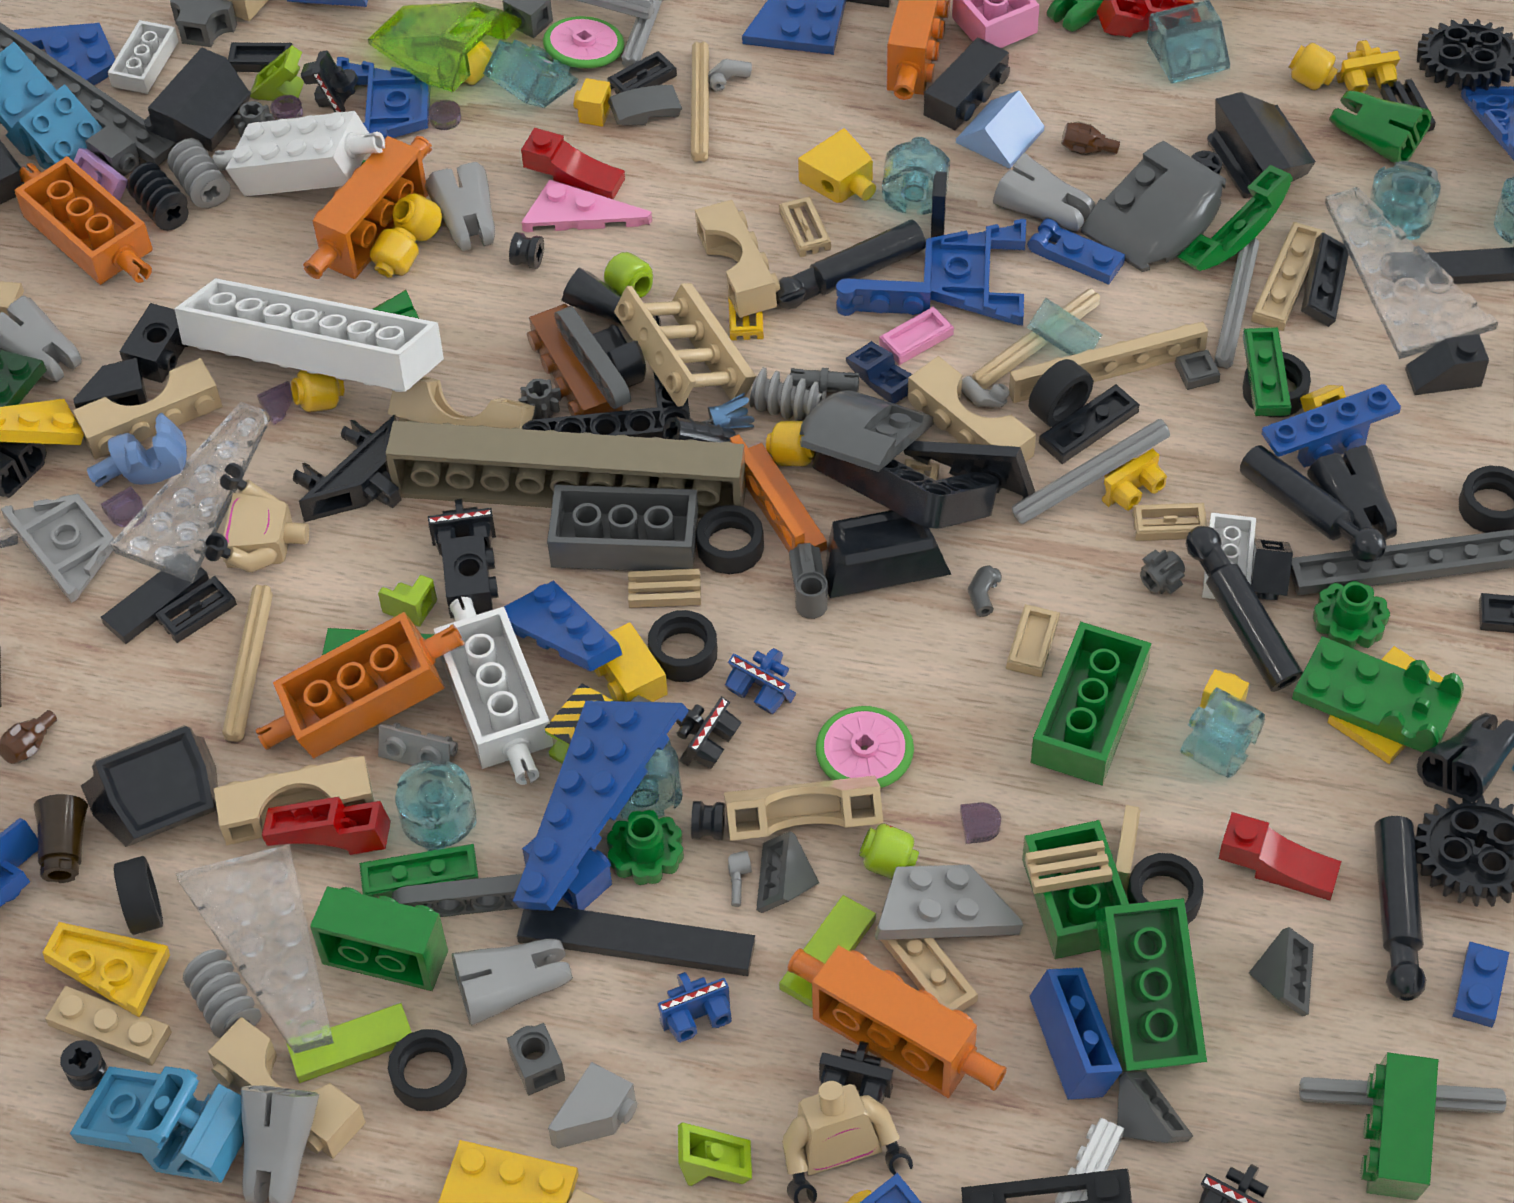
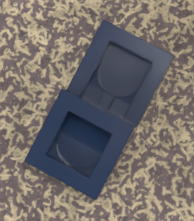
M871 341L846 357L847 364L855 373H860L861 380L888 402L896 404L908 396V377L912 374L895 365L893 353Z

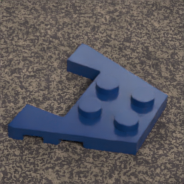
M100 23L13 30L39 49H44L48 55L92 85H96L109 77L108 71L115 61V56Z
M337 57V67L341 66L343 70L352 69L358 76L356 85H368L365 122L363 124L369 133L380 132L385 140L387 136L394 138L428 128L431 88L429 74L391 67L389 71L375 68L374 63L363 61L359 65L349 63V58Z
M1026 219L1014 220L1012 226L999 228L998 224L986 226V231L968 234L966 230L926 239L924 282H931L930 300L1023 326L1024 294L989 292L990 249L1025 250Z

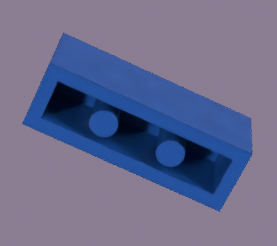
M1083 968L1047 969L1029 997L1067 1100L1104 1097L1122 1073V1068Z

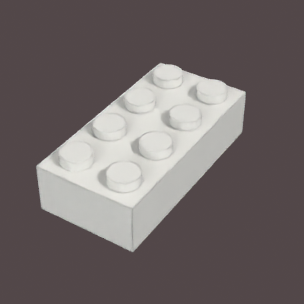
M139 20L108 71L111 86L148 94L178 43L175 27Z
M1211 513L1209 527L1214 528L1220 534L1221 548L1230 563L1239 565L1251 585L1256 518ZM1204 571L1202 598L1215 599L1206 584L1208 575Z

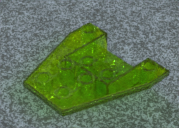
M476 2L402 6L368 38V43L426 84L454 92L471 75L467 53L486 35L506 40L522 24V19L501 9Z

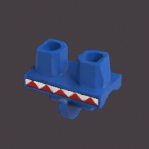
M773 648L767 655L757 651L753 656V661L760 664V667L734 653L729 659L728 663L732 667V671L726 681V688L737 696L745 698L753 683L759 685L762 689L755 698L754 703L764 711L773 715L784 700L791 703L796 696V692L790 689L789 683L774 676L776 673L785 677L789 671L787 666L781 664L783 657L781 651Z
M683 972L677 975L679 987L667 991L669 999L657 1003L660 1012L659 1021L663 1030H670L679 1043L689 1040L697 1034L694 1020L707 1015L712 1028H719L732 1022L729 986L725 978L708 984L704 977L691 982L687 973Z

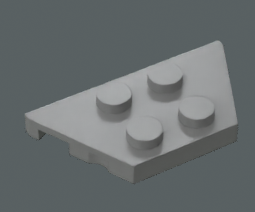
M79 494L62 496L56 500L44 499L33 501L34 507L14 510L12 505L1 508L4 518L71 603L77 600L117 546L114 537Z
M970 865L896 867L875 938L876 940L1019 935L1023 923Z

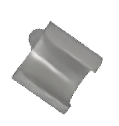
M747 851L733 853L728 858V870L732 882L731 905L734 907L741 906V875L752 873Z

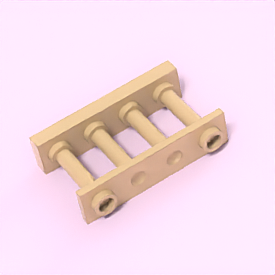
M682 283L672 301L643 303L634 288L626 286L614 312L633 341H638L643 356L677 407L684 405L692 388L721 386L730 400L744 392V397L747 395L756 375L692 283ZM673 315L679 325L659 326L653 316ZM689 338L696 349L675 350L668 339ZM705 362L711 372L691 374L684 363Z

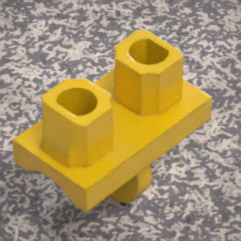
M1367 40L1358 41L1356 51L1347 53L1348 59L1342 61L1341 71L1336 73L1337 82H1345L1348 91H1366L1369 86L1367 78L1375 77L1377 86L1380 89L1381 85L1388 83L1389 87H1393V82L1397 81L1396 66L1400 61L1398 51L1381 54L1380 48H1371Z
M1152 448L1138 458H1133L1104 476L1106 494L1102 496V502L1108 507L1117 503L1129 511L1133 508V505H1138L1141 501L1142 492L1138 488L1142 485L1154 494L1162 490L1166 485L1167 475L1158 466L1159 454Z

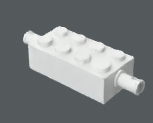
M355 111L334 112L332 114L309 115L299 118L250 123L245 128L236 149L217 150L214 152L213 160L218 166L219 171L226 170L245 197L343 186L352 177L355 169L361 166L366 154L383 152L385 140L380 132L369 133Z
M461 597L464 610H462L457 598L450 604V610L456 622L434 628V633L437 634L454 624L462 637L461 639L464 641L465 645L453 649L440 656L481 767L484 769L509 760L516 782L520 785L527 784L524 776V770H526L530 783H532L539 777V771L535 766L531 753L553 746V739L545 733V727L547 724H550V721L506 610L503 606L477 615L471 598Z

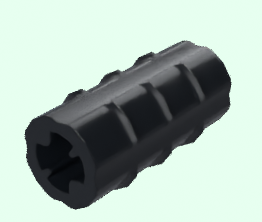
M670 417L663 426L662 438L722 443L730 442V438L736 436L733 429L721 427L719 424L712 425L707 424L705 421H693L691 418Z

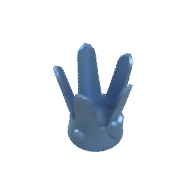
M744 392L723 405L708 407L710 419L705 420V422L712 425L719 424L721 427L726 428L754 427L753 424L749 423H753L755 419L752 416H745L748 413V409L743 407L748 404L749 398L744 397Z

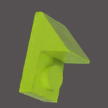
M291 45L262 69L256 76L250 97L256 100L296 103L304 81L297 76L300 70L298 62L302 52Z
M684 1122L678 1125V1162L687 1184L693 1186L707 1176L744 1184L751 1180V1140Z

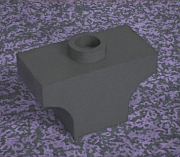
M170 0L182 44L212 47L218 36L229 32L234 33L237 27L232 1Z

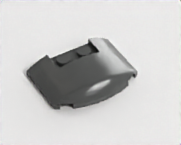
M1162 141L1143 153V159L1105 200L1100 198L1081 227V233L1101 245L1125 254V261L1141 272L1150 270L1149 263L1164 258L1166 263L1181 254L1200 234L1206 231L1221 206L1222 187L1225 189L1226 179L1169 143Z
M850 390L840 391L823 399L806 416L800 429V435H804L801 436L800 445L801 447L879 472L934 425V421L931 415Z

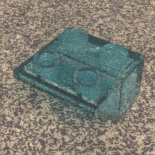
M1209 0L1150 14L1147 43L1171 84L1230 69L1222 21Z
M499 40L483 72L484 75L524 103L545 108L574 87L579 80L569 73V66L559 60L554 59L552 61L547 58L549 53L543 48L533 44L530 48L518 40H514L513 43Z

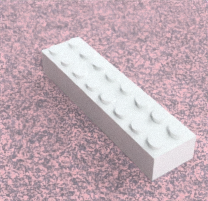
M217 278L174 308L183 345L197 347L200 350L221 352L227 356L249 358L255 362L263 361L277 364L284 368L291 367L305 370L312 374L329 375L340 380L357 381L368 386L385 387L396 392H406L444 359L438 322Z

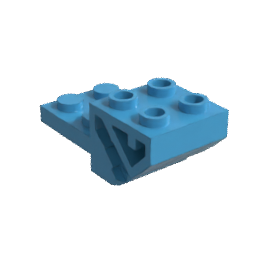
M15 42L0 52V123L8 131L5 136L21 154L25 156L35 154L39 166L45 170L66 156L74 161L78 149H87L85 141L103 129L102 126L65 84L56 90Z
M109 1066L71 1130L70 1135L77 1143L141 1153L152 1168L159 1173L222 1183L244 1142L241 1095L218 1083L212 1093H208L205 1100L200 1101L193 1095L199 1083V1080L196 1079L198 1075L191 1070L165 1066L161 1074Z

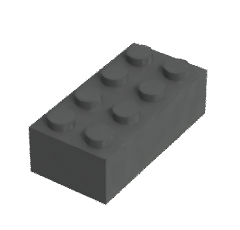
M555 485L547 540L551 568L633 571L694 569L696 529L699 518L697 490Z

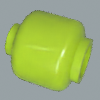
M622 252L608 262L604 272V282L620 295L623 294L626 286H632L641 298L647 295L652 287L653 271L647 262L636 255Z
M882 823L876 829L869 828L862 843L859 856L864 858L863 864L867 870L892 880L896 867L915 866L919 851L913 849L914 837L910 833Z

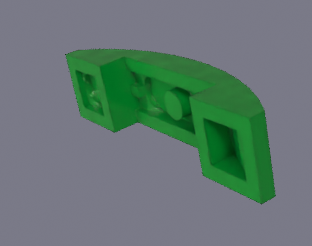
M1269 165L1247 187L1253 197L1211 239L1200 234L1177 256L1178 259L1188 266L1201 271L1216 266L1241 251L1265 228L1277 212L1293 179L1291 174Z

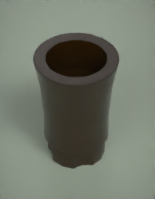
M55 794L42 797L34 803L38 832V863L41 866L40 876L47 882H71L79 875V865L82 862L83 830L88 810V803L80 797Z

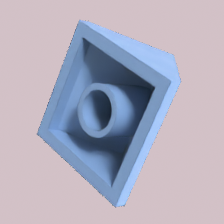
M1018 90L991 100L956 138V143L1010 169L1042 134L1045 126Z

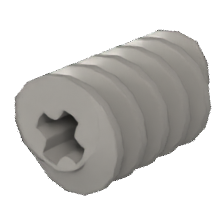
M193 138L184 139L171 149L167 161L169 169L174 173V176L179 180L180 185L185 189V192L196 206L212 208L227 199L231 190L230 184L219 171L218 166L208 155L207 150L203 148L199 140Z
M763 367L754 380L749 405L751 408L755 405L757 411L764 412L768 408L771 415H778L781 412L782 417L785 419H790L794 415L796 421H804L810 411L826 398V391L819 393V382L816 381L809 390L806 389L805 378H801L797 386H793V375L790 374L782 383L780 382L779 371H775L771 379H768L767 368Z
M212 949L201 953L187 965L183 973V981L186 987L190 988L189 991L193 999L196 1000L199 1010L203 1012L206 1022L210 1024L212 1033L221 1038L240 1017L255 1026L260 1021L262 1015L259 1009L253 1008L255 1005L253 998L246 996L248 993L246 986L239 984L241 979L238 973L233 972L232 962L225 960L227 957L226 952L221 949Z

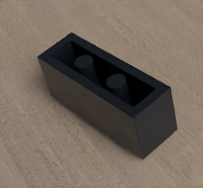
M977 37L924 92L923 115L955 131L964 121H968L972 117L974 110L982 102L985 103L990 98L992 91L999 84H1003L1010 74V67L1008 66L1009 52Z

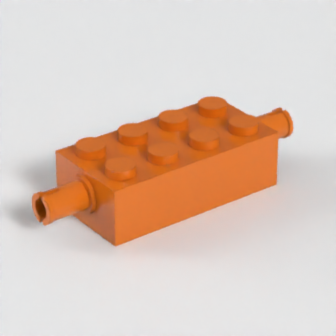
M951 0L898 1L887 44V90L894 91V95L897 98L908 100L913 97V94L924 95L927 82H933L935 64H932V61H938L940 42H937V40H943L945 21L942 19L949 17Z
M387 136L385 138V148L382 149L383 152L371 153L368 159L355 169L352 177L343 187L335 192L327 205L316 213L312 221L318 249L303 264L304 270L308 275L315 279H320L326 269L330 268L352 279H356L371 262L370 250L379 234L384 229H392L394 227L393 209L398 200L413 193L425 198L428 196L425 188L426 179L422 160L432 151V145L426 138L416 136L409 145Z
M68 156L43 172L32 163L26 164L32 173L24 166L20 169V178L24 184L14 191L23 217L98 284L101 285L122 270L127 272L138 283L144 282L138 273L146 280L149 278L152 268L141 259L153 250L145 223Z
M403 612L279 678L273 684L283 706L284 716L256 729L261 744L266 750H269L272 746L295 735L296 740L314 759L445 689L434 664L437 663L436 659L459 646L465 645L458 629L452 624L450 627L425 640L406 613Z
M838 945L826 963L804 952L801 948L791 957L787 967L788 971L812 984L814 1020L859 1045L860 1041L868 1042L870 1053L882 1058V1060L947 1098L952 1095L965 1074L988 1086L993 1091L1001 1084L1007 1068L977 1052V1047L975 1046L977 1025L973 1023V1020L966 1013L960 1010H950L940 1004L931 993L925 990L917 991L905 984L902 978L893 971L879 969L872 965L863 954L855 950L848 951Z

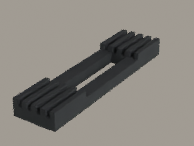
M1125 1168L961 1187L962 1203H1006V1198L1086 1189L1088 1200L1067 1203H1132L1130 1176L1128 1169Z

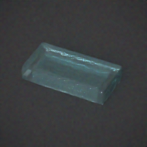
M1047 298L1044 299L1027 326L1028 329L1070 356L1089 349L1094 350L1103 335Z

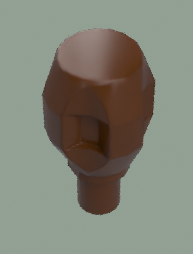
M1080 121L1067 123L1061 140V144L1071 152L1079 154L1096 153V151L1101 152L1102 150L1117 154L1120 147V141L1105 138L1106 135L1101 134L1094 126Z
M47 710L37 719L32 718L31 720L14 724L0 739V756L11 764L27 760L39 750L44 735L47 734V729L57 721L56 715L52 711Z

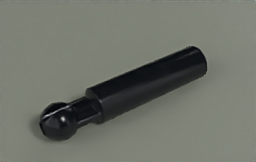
M913 219L908 220L811 264L810 268L800 273L782 277L779 280L780 290L776 293L777 304L784 309L797 308L804 301L819 294L826 295L836 290L837 282L842 279H861L924 250L926 241L920 226Z
M1262 445L1255 446L1244 456L1240 464L1242 475L1327 538L1333 541L1338 540L1342 536L1350 541L1351 552L1360 561L1366 563L1374 562L1382 557L1386 550L1384 536L1375 528H1358L1353 524L1354 512Z
M1197 526L1192 529L1186 538L1187 552L1192 558L1199 560L1208 575L1206 580L1207 586L1269 689L1275 692L1291 685L1302 676L1303 671L1239 565L1230 563L1221 548L1220 534L1214 528L1208 526Z
M1388 816L1379 819L1374 825L1383 947L1390 953L1391 969L1387 973L1386 984L1393 996L1400 1000L1410 1001L1418 998L1424 992L1427 981L1423 969L1419 967L1418 951L1423 948L1424 942L1414 824L1407 817Z

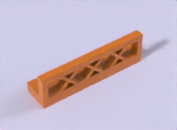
M739 434L731 437V443L744 444L746 488L787 551L789 552L796 548L798 544L811 543L813 546L819 547L820 552L827 550V540L762 442L748 448Z

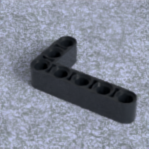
M654 372L657 407L535 419L525 423L521 429L662 438L663 426L670 417L690 419L689 402L687 398L683 406L677 407Z
M815 451L812 465L815 470L921 526L933 529L945 528L991 516L999 484L998 478L983 472H971L934 480L895 459L877 472Z

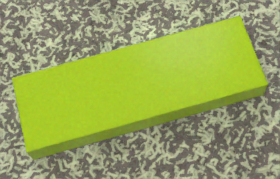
M842 895L805 946L804 952L826 963L838 945L848 951L855 950L875 922L876 913ZM787 971L779 982V989L813 1008L812 984L798 975Z
M402 1003L286 1044L299 1083L392 1051L397 1042L412 1032Z

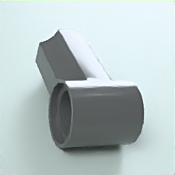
M811 543L798 544L796 548L789 551L795 590V608L802 617L807 619L819 618L825 614L828 607V582L824 576L820 548L813 546Z

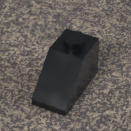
M1479 334L1445 338L1408 363L1405 370L1414 395L1482 387L1489 358Z
M134 358L102 366L74 397L75 408L77 409L104 397L124 406L147 403L144 381L137 359Z
M1254 538L1251 587L1254 592H1257L1258 598L1278 600L1279 595H1288L1293 551L1289 542Z

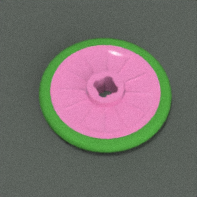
M576 16L565 18L552 24L544 34L543 44L547 53L554 60L564 65L575 68H597L612 63L622 54L624 38L615 26L604 20L594 17Z
M856 706L836 713L822 726L816 740L817 760L829 778L839 780L876 776L880 788L886 787L902 777L909 768L914 753L913 739L904 722L893 713L872 706ZM862 746H868L867 750H861Z

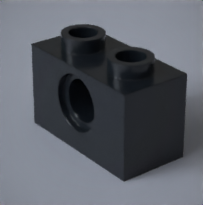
M150 303L119 351L122 361L137 359L142 378L163 383L169 371L175 369L178 358L184 348L188 347V345L182 344L175 309Z
M483 534L441 540L445 591L450 618H454L450 610V604L458 598L461 608L464 610L461 597L471 598L477 615L493 610L492 598H499L496 576H489V570L495 569L493 547L486 548Z

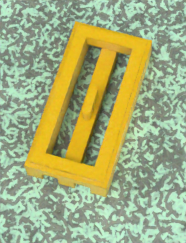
M728 297L731 341L737 340V336H743L744 340H750L752 335H757V339H764L762 311L756 313V326H750L749 315L743 316V326L736 327V311Z

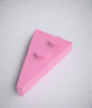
M549 180L522 220V229L525 232H533V226L555 225V231L568 230L570 228L578 230L605 228V223L626 222V227H639L645 224L650 225L652 222V212Z

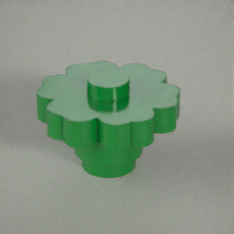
M1351 581L1345 586L1333 583L1327 589L1322 590L1319 595L1318 604L1314 607L1312 618L1317 632L1328 634V639L1350 648H1354L1356 644L1369 648L1383 638L1385 626L1389 621L1390 611L1387 608V601L1382 597L1374 596V589L1371 586Z
M654 810L631 812L628 822L616 821L613 824L612 830L607 835L608 860L611 867L620 878L632 876L633 881L637 885L659 883L663 873H675L679 864L684 859L683 846L681 845L683 840L682 831L675 824L673 818L666 816L658 819V815Z

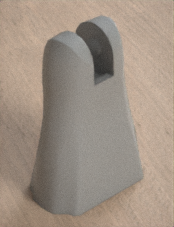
M1023 153L1015 162L1013 170H1008L1001 178L993 197V204L1043 220L1052 219L1060 227L1074 232L1083 226L1084 219H1087L1095 207L1091 197L1059 179L1026 153Z
M472 162L457 167L459 187L457 186L452 169L447 168L432 172L426 180V191L431 200L440 207L442 218L457 246L462 251L471 250L470 236L478 234L483 246L493 244L495 224L492 216L487 173L484 166H481L478 162Z
M21 296L11 303L7 308L9 316L4 312L0 313V350L43 360L47 369L43 377L58 382L64 377V373L58 365L59 362H62L72 370L82 363L76 346L59 331L31 298Z
M543 939L510 947L452 953L455 976L471 1026L530 998L559 988L572 980L570 965L566 962H559L566 954L561 941Z
M266 1085L241 1087V1112L244 1136L242 1187L247 1203H265L268 1196L270 1203H292L297 1188L303 1154L319 1099L317 1092Z

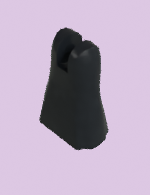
M579 267L568 281L561 301L586 312L610 319L623 326L614 312L622 295L591 272ZM653 316L657 324L661 326L660 317Z
M0 442V496L10 498L44 466L47 452L43 444Z
M1367 445L1345 451L1343 458L1340 453L1322 456L1310 466L1307 471L1308 478L1354 512L1353 524L1355 526L1364 528L1372 527L1373 525L1375 529L1380 531L1385 540L1397 535L1396 517L1384 491L1372 451Z
M1483 713L1477 716L1456 735L1426 750L1418 758V775L1427 787L1476 802L1479 797H1482L1504 760L1514 749V721L1506 719L1498 726L1496 715Z

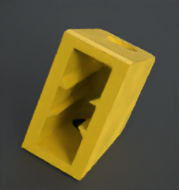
M845 128L798 158L799 181L836 203H842L854 194L867 201L876 191V185L872 182V158Z

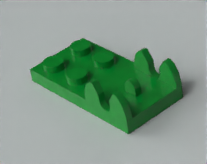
M1322 636L1294 689L1292 699L1424 753L1426 750L1441 743L1461 701L1464 685L1462 679L1454 672L1445 675L1441 682L1431 680L1429 678L1430 669L1424 660L1411 662L1405 670Z

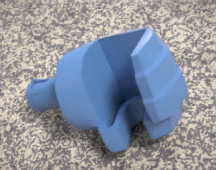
M160 413L156 417L155 428L157 433L152 438L153 447L146 450L135 436L130 433L116 435L108 440L111 456L88 467L87 473L97 487L103 486V484L121 474L131 483L139 485L154 484L181 473L186 464L187 445L183 433L168 417Z

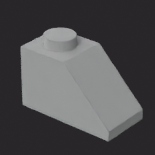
M591 1062L548 1127L551 1145L559 1149L615 1134L622 1122L627 1124L636 1111L637 1101L634 1084Z

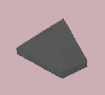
M791 831L763 843L756 908L760 913L787 903L819 884L796 835Z
M1290 927L1284 928L1253 966L1249 974L1286 1006L1301 1016L1309 1015L1314 944Z
M1126 1072L1119 1078L1117 1126L1119 1125L1124 1128L1122 1137L1163 1143L1185 1142L1193 1137L1147 1072Z

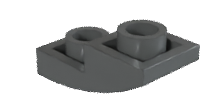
M656 85L632 89L613 95L608 100L617 125H646L650 116L678 117L682 110L673 85Z

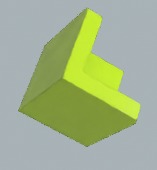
M421 574L413 586L400 582L393 591L382 587L378 592L383 613L395 617L405 612L413 624L419 627L437 602L433 579Z

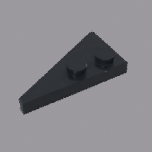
M914 441L903 450L905 455L923 464L928 465L932 459L951 467L949 474L953 476L971 472H983L993 475L999 480L998 494L1004 488L1022 495L1023 500L1035 493L1021 447Z

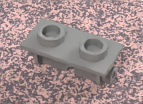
M396 722L393 725L380 724L378 757L448 775L450 756L454 757L458 750V742L453 741L452 737H442L428 733L426 736L421 735V731L403 727L400 723Z

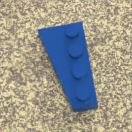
M554 580L548 584L538 586L534 591L504 606L515 635L523 639L529 636L536 640L538 646L546 650L553 648L559 652L560 657L590 672L623 655L619 643Z

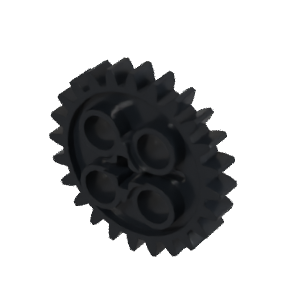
M1463 19L1462 24L1451 20L1450 26L1439 23L1438 29L1430 27L1428 34H1422V39L1418 42L1416 62L1420 63L1419 70H1426L1425 77L1435 76L1434 83L1445 81V88H1449L1453 84L1458 85V91H1462L1465 86H1469L1472 92L1476 91V86H1481L1487 91L1489 84L1499 88L1501 81L1509 83L1511 76H1514L1513 33L1503 34L1504 27L1493 29L1492 22L1487 23L1485 26L1481 25L1479 19L1474 24H1469L1467 19Z
M1483 795L1477 799V802L1462 799L1461 804H1457L1452 798H1448L1446 809L1441 805L1435 804L1433 814H1424L1423 824H1418L1415 836L1417 864H1422L1421 876L1431 875V887L1444 885V897L1450 895L1453 891L1458 893V903H1462L1467 896L1472 897L1473 904L1478 907L1481 898H1486L1491 907L1495 906L1496 897L1499 896L1506 903H1510L1512 893H1514V805L1510 804L1504 809L1500 808L1499 798L1497 797L1491 804H1487Z

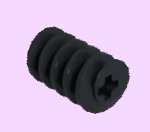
M147 162L136 167L127 181L126 188L130 196L135 199L161 230H174L184 224L189 215L187 197L180 192V189L174 185L173 181L167 177L156 163Z

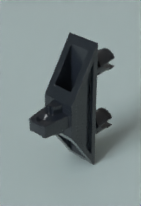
M395 414L374 433L360 425L357 421L350 420L352 429L344 426L341 431V437L356 446L357 449L327 476H323L307 463H302L304 473L297 469L294 471L293 481L309 491L299 500L304 522L365 507L374 499L391 508H394L402 500L399 487L391 482L386 459V449L392 423L397 421Z

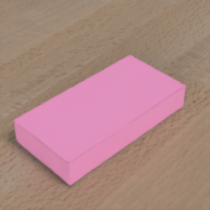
M933 306L879 337V345L893 353L894 360L901 365L954 334V327Z

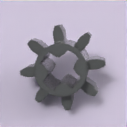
M256 101L244 103L239 107L240 115L233 116L235 127L238 129L240 137H242L245 128L250 123L274 121L273 114L270 113L268 105L262 106L261 103Z
M532 379L526 387L520 388L521 398L519 402L535 406L532 420L550 418L554 412H560L559 402L562 400L560 388L552 389L550 379Z
M1155 549L1142 559L1145 565L1141 567L1140 577L1143 584L1151 592L1163 594L1167 591L1169 594H1172L1183 585L1180 579L1185 576V565L1175 552L1162 550L1159 553Z

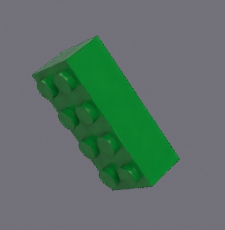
M1080 621L1034 734L1030 763L1103 786L1148 669L1152 643Z
M1184 898L1107 906L1096 910L1113 1047L1122 1072L1207 1062Z

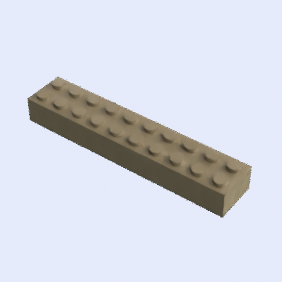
M393 421L386 449L391 482L399 487L401 498L443 501L462 499L463 502L552 508L555 485L697 490L699 518H702L706 512L718 506L737 505L744 507L746 493L744 444H734L731 442L719 443L691 439L674 440L659 437L599 435L587 432L570 433L554 430L495 428L483 425L465 426L450 423L435 424L416 421Z

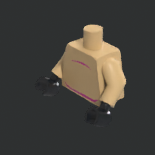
M229 463L224 469L226 474H223L220 478L221 487L226 490L237 488L239 491L232 495L224 534L211 533L205 541V544L208 546L205 551L207 560L217 561L222 557L227 568H239L252 573L271 564H281L284 562L289 544L308 543V523H292L288 504L266 492L249 479L244 481L242 479L244 471L240 465Z
M827 1081L819 1087V1094L802 1099L798 1103L797 1117L791 1122L782 1140L787 1172L793 1176V1180L787 1186V1194L794 1203H799L798 1194L805 1188L808 1199L812 1203H815L817 1200V1191L805 1179L804 1172H807L808 1176L881 1153V1146H886L887 1148L885 1161L893 1175L896 1174L893 1162L897 1158H905L910 1169L913 1168V1161L906 1148L898 1145L897 1140L900 1137L888 1109L869 1095L859 1096L855 1085L852 1084L842 1086L836 1081Z

